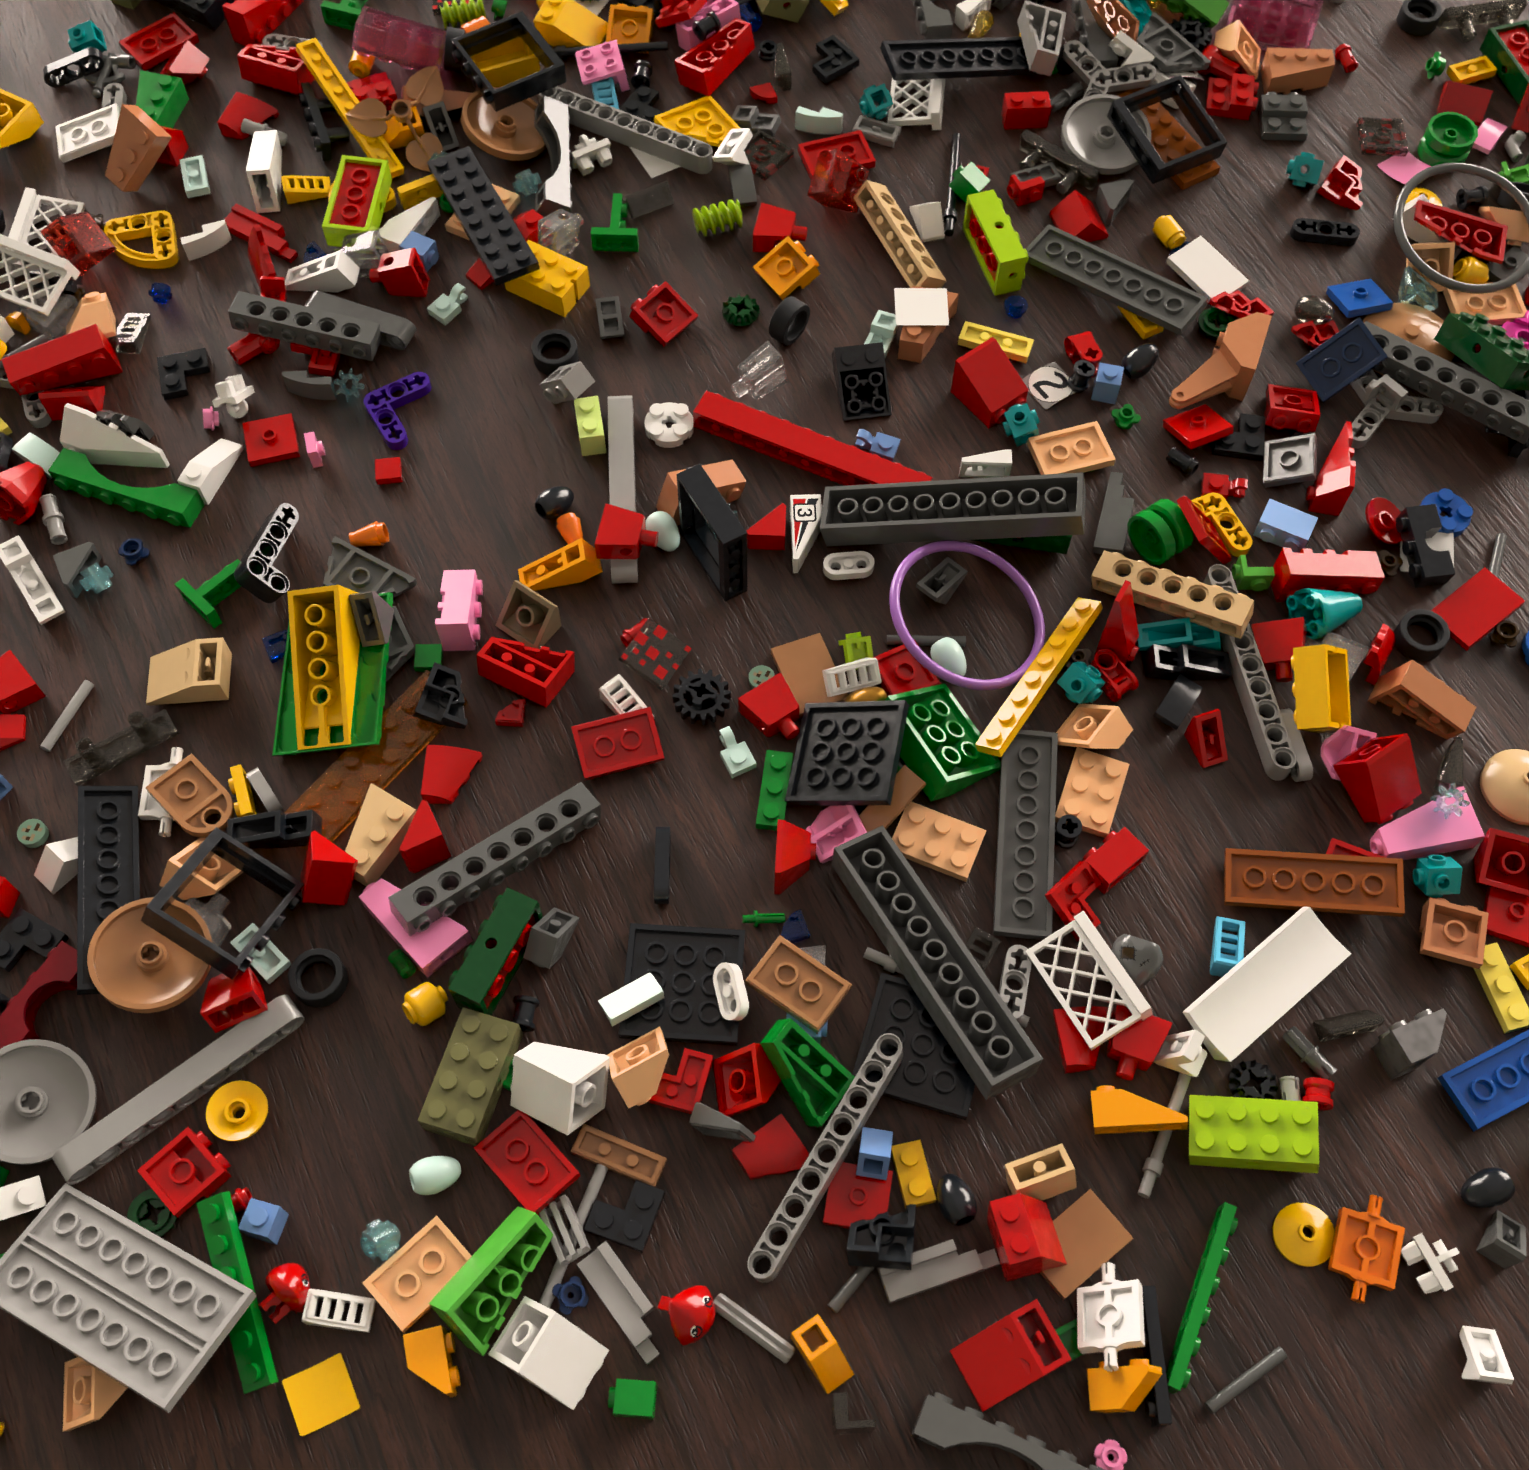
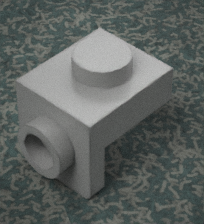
M1385 374L1378 380L1373 379L1366 386V394L1362 401L1367 404L1373 398H1376L1394 413L1401 407L1408 391Z

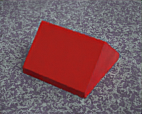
M1449 80L1442 87L1437 114L1456 112L1467 116L1476 126H1480L1493 91Z
M1076 190L1050 210L1049 215L1058 229L1086 242L1108 238L1109 234L1092 201Z
M105 387L54 388L38 393V396L51 420H63L64 406L67 403L89 410L94 414L97 411L103 410Z
M425 800L421 801L399 848L409 872L412 873L419 872L451 857L431 808Z
M1489 828L1473 857L1476 883L1529 897V838Z
M316 831L310 834L301 872V882L304 884L301 889L302 902L345 905L348 901L358 860Z

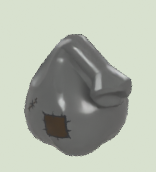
M1122 934L1115 940L1111 951L1139 990L1149 983L1162 967L1164 960L1162 950L1158 944ZM1099 967V972H1098V974H1099V975H1104V973L1102 972V970H1101L1100 967Z

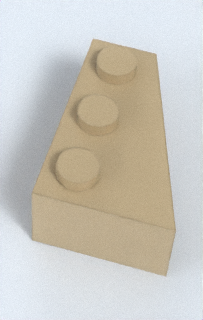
M372 783L369 786L345 850L346 853L358 860L353 879L365 886L373 882L376 883L398 855L402 841L416 814V809Z

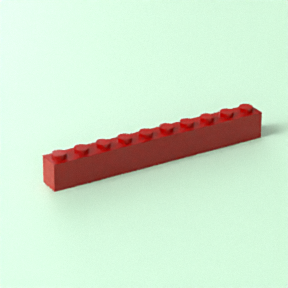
M707 390L693 411L695 428L844 486L932 481V477L924 472L907 468L900 463H894L881 458L877 454L860 450L853 445H847L832 437L813 432L809 428L800 427L790 423L788 420L774 417L764 411L753 409L741 402H735Z

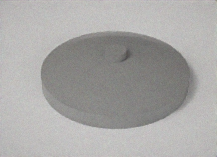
M1110 94L1091 95L1077 101L1067 111L1061 128L1062 144L1069 157L1084 169L1094 173L1111 175L1129 171L1139 164L1107 117L1112 102L1122 97ZM1141 110L1132 112V116L1151 142V128L1146 116Z
M36 1039L19 1041L0 1049L1 1161L19 1165H31L49 1161L59 1149L89 1128L97 1103L95 1080L82 1058L68 1047L53 1041Z

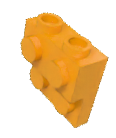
M610 4L606 42L616 40L617 44L650 42L654 23L653 8Z
M789 236L753 266L755 272L781 300H784L798 286L804 289L820 275L817 269L820 265L812 255L807 256L804 253L806 250L798 240L793 242Z

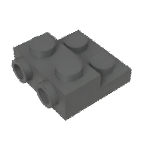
M1276 92L1262 94L1257 107L1261 140L1306 141L1308 136L1306 96L1299 95L1296 92H1291L1288 95H1277Z

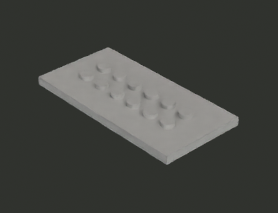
M66 1183L0 1258V1308L167 1413L172 1410L257 1296L248 1287Z

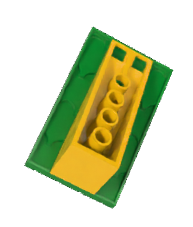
M341 585L287 591L289 624L272 756L379 745L382 735L383 706H385L389 642L383 645L362 647L349 595L358 592ZM393 593L378 594L393 608Z

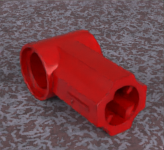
M1209 45L1201 52L1211 63L1207 70H1197L1200 74L1205 75L1210 72L1220 78L1231 80L1233 73L1238 74L1240 72V64L1222 56L1218 47Z
M248 332L247 336L230 345L227 349L234 361L241 365L261 352L265 354L274 352L279 347L280 340Z

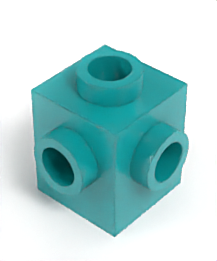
M91 20L67 30L70 38L68 44L74 53L86 48H96L101 52L107 51L103 32Z
M883 83L877 87L872 85L866 88L859 103L862 114L872 119L876 118V120L886 117L893 105V100L885 84Z
M1302 152L1301 156L1296 155L1294 160H1289L1286 173L1289 174L1288 179L1293 180L1292 185L1306 187L1307 183L1316 185L1324 161L1314 159L1315 154ZM1302 166H1305L1307 169L1305 174L1301 172Z
M1027 403L1023 405L1016 404L1004 412L1006 421L1002 425L1007 437L1012 435L1017 447L1027 443L1029 437L1039 435L1036 425L1040 423L1035 409L1030 411Z
M1083 661L1073 662L1057 681L1066 691L1065 695L1076 704L1093 703L1102 694L1101 688L1106 682L1100 677L1101 673L1095 667L1087 665Z
M1438 854L1429 855L1428 858H1417L1416 868H1414L1412 873L1413 882L1429 897L1439 898L1445 894H1460L1463 867L1453 858Z

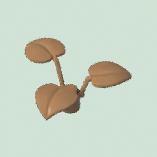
M437 66L423 68L409 78L406 83V94L415 101L403 99L394 101L388 116H386L387 110L385 105L375 98H367L360 101L352 110L345 114L355 130L372 138L380 137L386 133V121H389L393 116H395L397 121L407 123L416 139L411 141L406 147L407 160L414 168L428 172L430 170L427 162L442 157L444 155L443 147L439 139L432 133H425L419 138L410 121L412 118L410 106H416L420 102L426 107L441 102L444 95V86Z

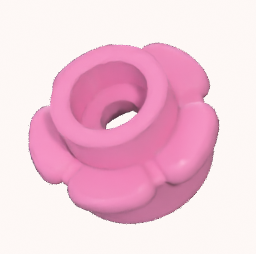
M210 406V409H202L204 429H212L214 431V426H219L218 411H213V407Z
M1106 1440L1103 1444H1098L1094 1450L1096 1466L1104 1470L1124 1469L1123 1465L1127 1462V1454L1123 1448L1119 1447L1117 1441ZM1108 1454L1113 1455L1112 1461L1108 1459Z

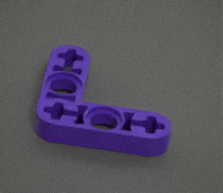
M424 372L412 373L376 389L364 397L363 402L369 417L387 446L392 450L405 448L409 441L406 430L395 414L394 409L419 399L431 391L432 386L429 376ZM395 391L404 392L400 397L391 396ZM385 417L392 418V421L388 424L380 423V420ZM395 431L399 439L396 440L392 437L391 432Z

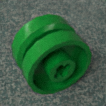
M1456 112L1438 113L1431 118L1417 147L1418 155L1422 162L1429 166L1444 163H1465L1478 137V128L1465 115Z
M1169 499L1158 500L1147 507L1146 510H1142L1131 517L1127 524L1128 535L1135 550L1145 561L1152 565L1159 566L1174 557V554H1178L1191 546L1193 542V530L1181 508Z

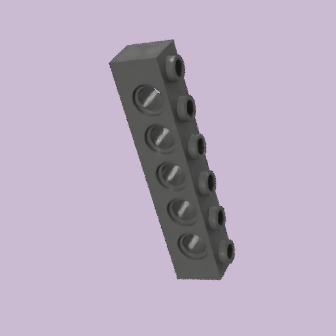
M238 291L228 310L232 329L301 344L311 348L323 349L358 359L373 361L381 343L379 323Z

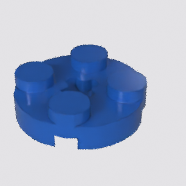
M1447 488L1428 494L1419 505L1436 504L1442 525L1438 532L1454 533V537L1461 535L1466 530L1473 515V508ZM1441 511L1446 512L1450 517H1442L1440 515Z

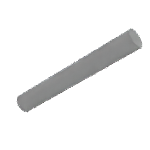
M88 680L83 681L41 743V749L47 752L51 751L94 687L93 683Z

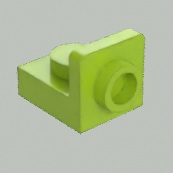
M861 632L845 634V640H838L839 646L843 645L845 663L862 658H873L870 636L862 637Z

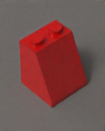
M991 337L955 361L951 393L988 428L996 423H1002L1005 420L1004 412L1008 411L1010 407L1016 404L1023 405L1027 402L1026 398L1029 389L994 337Z
M1407 733L1372 738L1333 765L1364 823H1385L1394 817V812L1411 806L1414 803L1413 799L1422 794L1411 741Z
M1022 1193L989 1201L987 1223L1006 1282L1067 1265L1046 1202Z

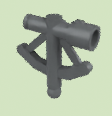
M108 53V56H103L104 67L98 77L92 76L94 73L83 77L90 84L95 85L92 91L93 97L99 98L104 87L108 84L119 83L126 79L123 73H119L118 67L134 69L135 59L132 55L116 56L113 53ZM111 72L115 73L114 76L109 77Z

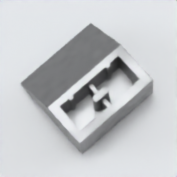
M1444 1008L1433 1013L1431 1009L1424 1010L1415 1015L1414 1020L1408 1023L1405 1020L1399 1021L1388 1027L1389 1031L1378 1036L1380 1041L1372 1049L1390 1080L1417 1069L1438 1052L1447 1015Z

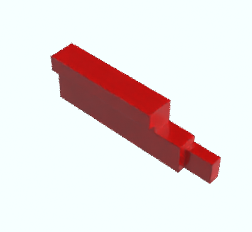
M237 203L231 208L232 212L224 219L229 232L247 242L253 225L260 224L265 245H267L270 253L290 263L298 257L297 251L289 248L288 242L283 239L286 234L282 225Z

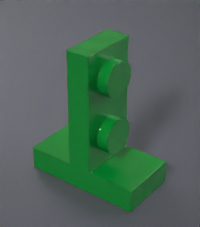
M324 0L320 7L325 24L364 33L367 29V24L361 8L368 0H342L340 4Z
M613 193L610 228L591 227L593 251H639L638 228H626V221L623 220V218H627L628 206L627 203H623L622 193Z
M239 559L225 566L222 571L210 580L205 581L197 590L184 578L175 583L181 597L214 629L222 621L213 607L241 587L234 578L235 569L240 562Z

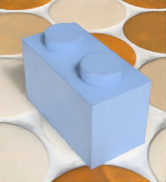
M1269 499L1253 536L1283 548H1291L1292 552L1300 553V550L1305 548L1318 517Z

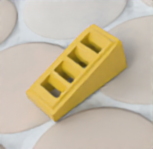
M281 176L283 191L288 204L329 197L331 183L328 176Z

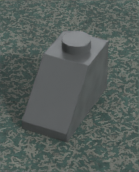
M555 907L552 908L531 928L523 958L531 961L538 967L550 969L561 958L580 917Z

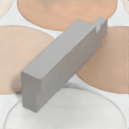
M951 1239L914 1252L912 1270L877 1268L890 1304L1000 1265L995 1249L977 1254L976 1249L958 1255L954 1240Z
M605 1241L595 1251L580 1261L577 1266L648 1365L660 1355L649 1339L653 1336L642 1321L654 1308Z

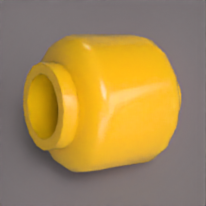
M1473 256L1460 259L1453 266L1454 280L1471 284H1484L1489 279L1488 265Z
M424 982L405 994L404 1003L401 1006L407 1019L412 1024L417 1023L420 1026H425L445 1014V1002L448 1001V997L440 985L435 987L430 982Z

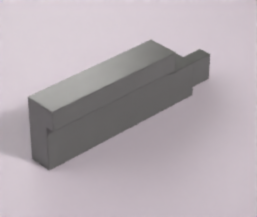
M1110 473L1093 553L1103 554L1105 550L1124 555L1128 538L1127 524L1133 515L1134 498L1123 497V473Z

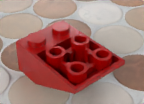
M1038 1299L1007 1315L950 1350L955 1363L982 1412L1072 1360Z

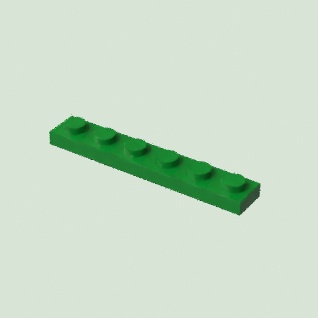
M230 1191L221 1192L196 1203L212 1267L253 1290L255 1293ZM256 1296L229 1332L244 1394L278 1382Z
M1226 1202L1216 1210L1166 1369L1168 1392L1172 1394L1179 1392L1181 1388L1185 1389L1191 1377V1370L1188 1369L1191 1356L1195 1357L1201 1344V1339L1197 1335L1200 1326L1206 1325L1211 1308L1207 1307L1210 1295H1215L1219 1286L1220 1278L1216 1274L1219 1265H1224L1229 1253V1248L1225 1246L1228 1235L1232 1236L1238 1224V1218L1234 1217L1237 1207Z

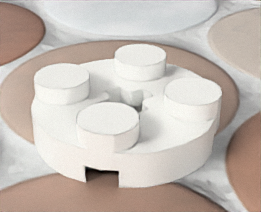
M683 403L653 404L645 417L646 435L660 447H678L683 444V441L688 436L690 438L694 431L693 416L689 412L688 406ZM672 422L674 424H672L671 428H667L665 423Z

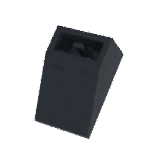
M883 342L834 348L831 355L843 421L891 416Z

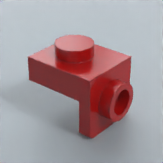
M1015 174L1011 175L1009 185L1007 186L1008 196L1014 200L1018 207L1042 199L1045 181L1039 176L1020 182Z
M260 277L261 296L286 302L287 295L284 277Z

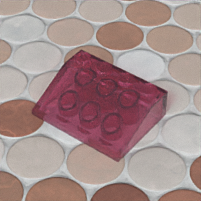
M1233 0L1226 26L1239 20L1261 51H1266L1267 48L1278 47L1309 49L1324 0Z
M363 6L355 24L351 50L364 57H369L370 55L378 57V60L384 63H398L402 68L408 70L413 68L421 70L426 67L437 66L440 73L444 56L446 30Z

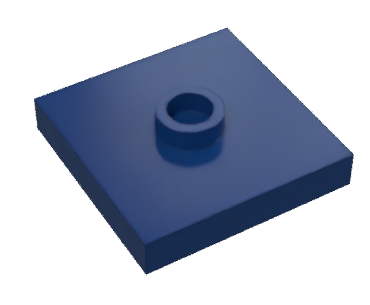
M1371 278L1327 286L1326 294L1347 318L1392 310L1393 302Z

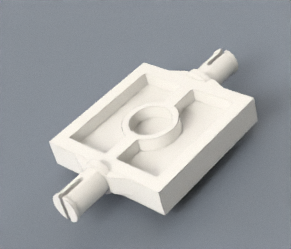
M175 747L171 748L170 762L162 765H146L138 816L141 820L161 821L158 835L162 837L171 836L172 822L174 820L147 792L145 787L182 761L184 750L180 747H177V749Z
M1107 1262V1265L1106 1263L1101 1265V1282L1093 1286L1077 1288L1078 1349L1082 1354L1103 1352L1104 1369L1113 1372L1112 1369L1114 1371L1118 1370V1351L1145 1346L1143 1290L1139 1280L1124 1282L1115 1280V1265Z

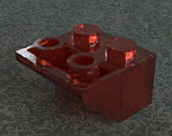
M839 149L820 153L807 195L823 206L857 213L859 206L853 197L867 180L870 170Z
M88 211L58 217L40 231L59 257L67 259L81 272L79 275L85 274L117 249Z

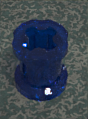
M744 3L740 5L741 20L751 23L752 33L757 31L762 25L761 16L754 13L750 4Z

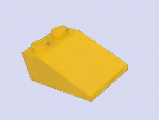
M545 0L533 20L535 28L546 42L552 46H596L603 44L607 35L608 22L574 0Z
M0 89L1 149L30 138L44 123L32 102L3 89Z

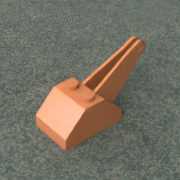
M1256 312L1228 323L1225 333H1219L1215 345L1219 349L1214 348L1211 358L1172 391L1169 399L1170 406L1175 409H1182L1222 392H1225L1230 398L1243 401L1256 371L1272 316Z

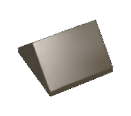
M514 580L495 626L519 642L525 643V646L540 649L557 632L562 624L557 605L518 580Z

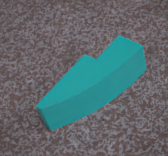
M1190 617L1138 624L1139 650L1146 651L1153 644L1178 648L1182 643L1221 651L1219 631L1190 623Z

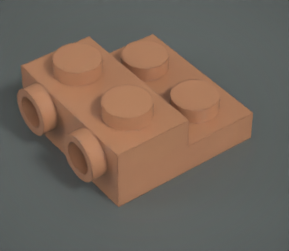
M1429 898L1422 907L1419 929L1422 937L1419 953L1479 969L1483 965L1489 913L1480 911L1474 906L1453 904L1443 898Z

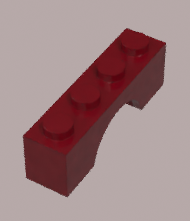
M61 941L57 947L48 953L45 962L40 968L29 976L26 985L21 991L9 1000L6 1009L0 1015V1049L19 1041L40 1039L35 1029V1018L40 1006L50 996L65 990L77 991V950Z

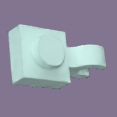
M457 283L453 286L449 296L443 293L427 307L429 315L446 326L462 311L460 304L464 303L468 298V295L463 293L466 288Z
M730 726L719 730L721 734L719 738L725 747V750L720 751V757L731 778L756 768L757 763L746 742L743 741L737 744Z

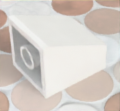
M533 1042L514 1054L510 1106L566 1135L572 1133L605 1108L610 1065L609 1056Z
M524 1296L488 1355L560 1403L574 1410L577 1403L585 1395L586 1388L595 1373L601 1368L609 1350L557 1312Z

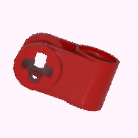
M1090 331L1066 337L1064 339L1065 352L1073 364L1079 360L1091 362L1095 367V373L1092 377L1096 376L1099 367L1098 362L1102 359L1103 353L1094 340L1093 334Z
M1101 649L1095 654L1091 666L1101 673L1100 677L1106 682L1102 689L1111 701L1117 702L1123 694L1138 688L1139 683L1136 676L1123 664L1116 653L1109 649ZM1099 663L1105 664L1108 668L1102 667Z

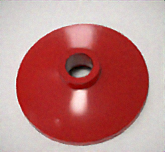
M1382 497L1370 500L1366 505L1365 515L1373 533L1380 540L1388 544H1397L1402 541L1401 535L1396 529V518L1401 513L1392 502Z

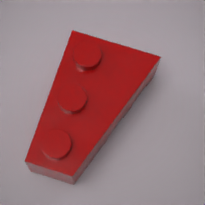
M248 44L237 54L241 77L244 80L292 94L302 93L301 83L310 82L311 84L315 80L297 53L296 47H290L289 51L277 50L276 46Z
M491 637L476 655L478 675L546 708L575 672L573 651L566 650L565 653L550 651L549 647L541 646L540 649L525 646L523 642Z

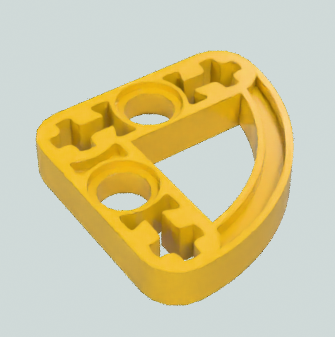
M161 210L120 217L105 223L104 232L112 250L125 262L148 269L170 268L177 264L179 256L175 224L168 211ZM138 224H145L142 228H134ZM152 236L154 254L134 251L121 242ZM162 237H170L167 241H159Z

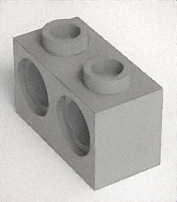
M579 361L557 368L539 385L544 390V396L553 404L575 400L595 380L582 362Z

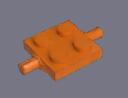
M1369 1195L1367 1212H1357L1345 1207L1339 1209L1328 1270L1345 1275L1354 1281L1350 1299L1362 1304L1365 1303L1367 1286H1376L1388 1291L1395 1289L1405 1232L1404 1227L1389 1223L1380 1216L1383 1198L1380 1196L1377 1198V1195Z

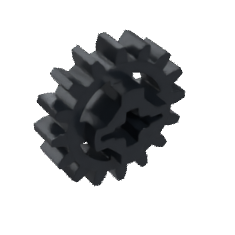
M1191 16L1187 20L1180 17L1179 21L1173 19L1172 24H1169L1200 52L1211 43L1213 36L1210 33L1211 27H1206V22L1200 23L1199 18L1194 21Z
M699 668L696 675L688 671V678L680 676V685H674L675 694H672L673 703H675V711L681 712L683 720L691 717V724L701 720V724L705 725L706 719H710L715 723L716 715L724 717V709L730 708L731 691L728 690V682H722L721 674L714 677L711 669L707 674H703L702 669Z

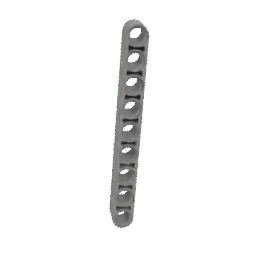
M558 86L538 94L539 102L545 95L567 104L568 115L570 116L569 124L605 138L608 137V139L699 174L709 173L713 168L712 147L708 143Z
M608 396L610 504L636 512L633 396ZM638 558L611 559L612 584L638 583Z
M1216 564L1209 568L1203 583L1217 585L1226 591L1238 593L1229 568L1221 564ZM1220 607L1218 609L1224 611L1228 608ZM1248 623L1241 639L1219 632L1223 651L1229 653L1231 674L1265 773L1275 781L1284 780L1295 766L1297 758L1250 624ZM1276 761L1281 762L1284 766L1279 765Z
M285 994L273 999L267 1004V1011L242 1021L59 1149L52 1159L67 1184L74 1185L85 1180L299 1028L305 1019L289 995Z
M887 1033L877 1039L750 1254L747 1268L757 1281L769 1283L780 1272L902 1062L904 1056L903 1046L900 1038L896 1035ZM887 1045H893L898 1049L895 1055L885 1056L881 1051ZM876 1070L882 1073V1078L878 1082H870L866 1079L867 1074ZM855 1097H864L867 1099V1104L861 1109L853 1108L851 1102ZM841 1123H848L852 1126L849 1134L841 1136L835 1132L836 1127ZM826 1149L836 1152L835 1159L829 1163L820 1160L821 1153ZM810 1176H816L820 1179L819 1186L814 1190L804 1188V1182ZM794 1203H800L804 1206L802 1215L797 1218H792L788 1215V1209ZM777 1231H785L788 1235L787 1241L781 1246L772 1244V1237ZM762 1258L769 1259L771 1261L770 1270L765 1274L756 1273V1263Z

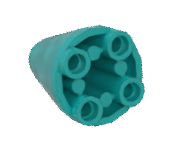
M1314 588L1298 590L1293 595L1288 596L1286 600V605L1289 609V619L1304 617L1307 627L1306 640L1310 641L1323 637L1354 618L1361 612L1363 607L1362 599L1358 594Z

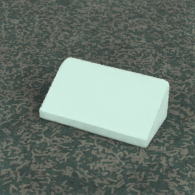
M648 973L598 1001L613 1027L665 997L658 982L651 973Z

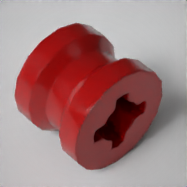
M1316 1077L1304 1079L1303 1088L1306 1090V1095L1302 1097V1101L1318 1102L1319 1111L1333 1109L1334 1102L1331 1099V1093L1334 1091V1082Z

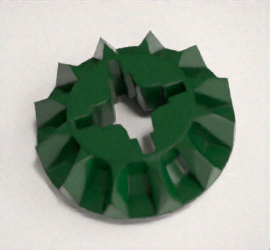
M739 294L735 298L729 296L728 301L723 302L722 315L732 325L747 326L755 322L759 317L760 307L757 305L756 299H750L748 294L745 297H740ZM741 306H744L745 309H742L737 314V309H739Z
M1213 307L1204 310L1200 314L1197 324L1200 326L1199 331L1205 332L1206 337L1211 335L1217 340L1220 332L1225 333L1228 323L1236 319L1232 314ZM1215 320H1217L1219 328H1216L1215 324H1213Z
M153 1189L139 1194L131 1203L127 1213V1219L159 1237H164L165 1233L174 1228L177 1218ZM150 1204L157 1210L163 1209L157 1215L158 1224L151 1219L146 1220L151 1215Z

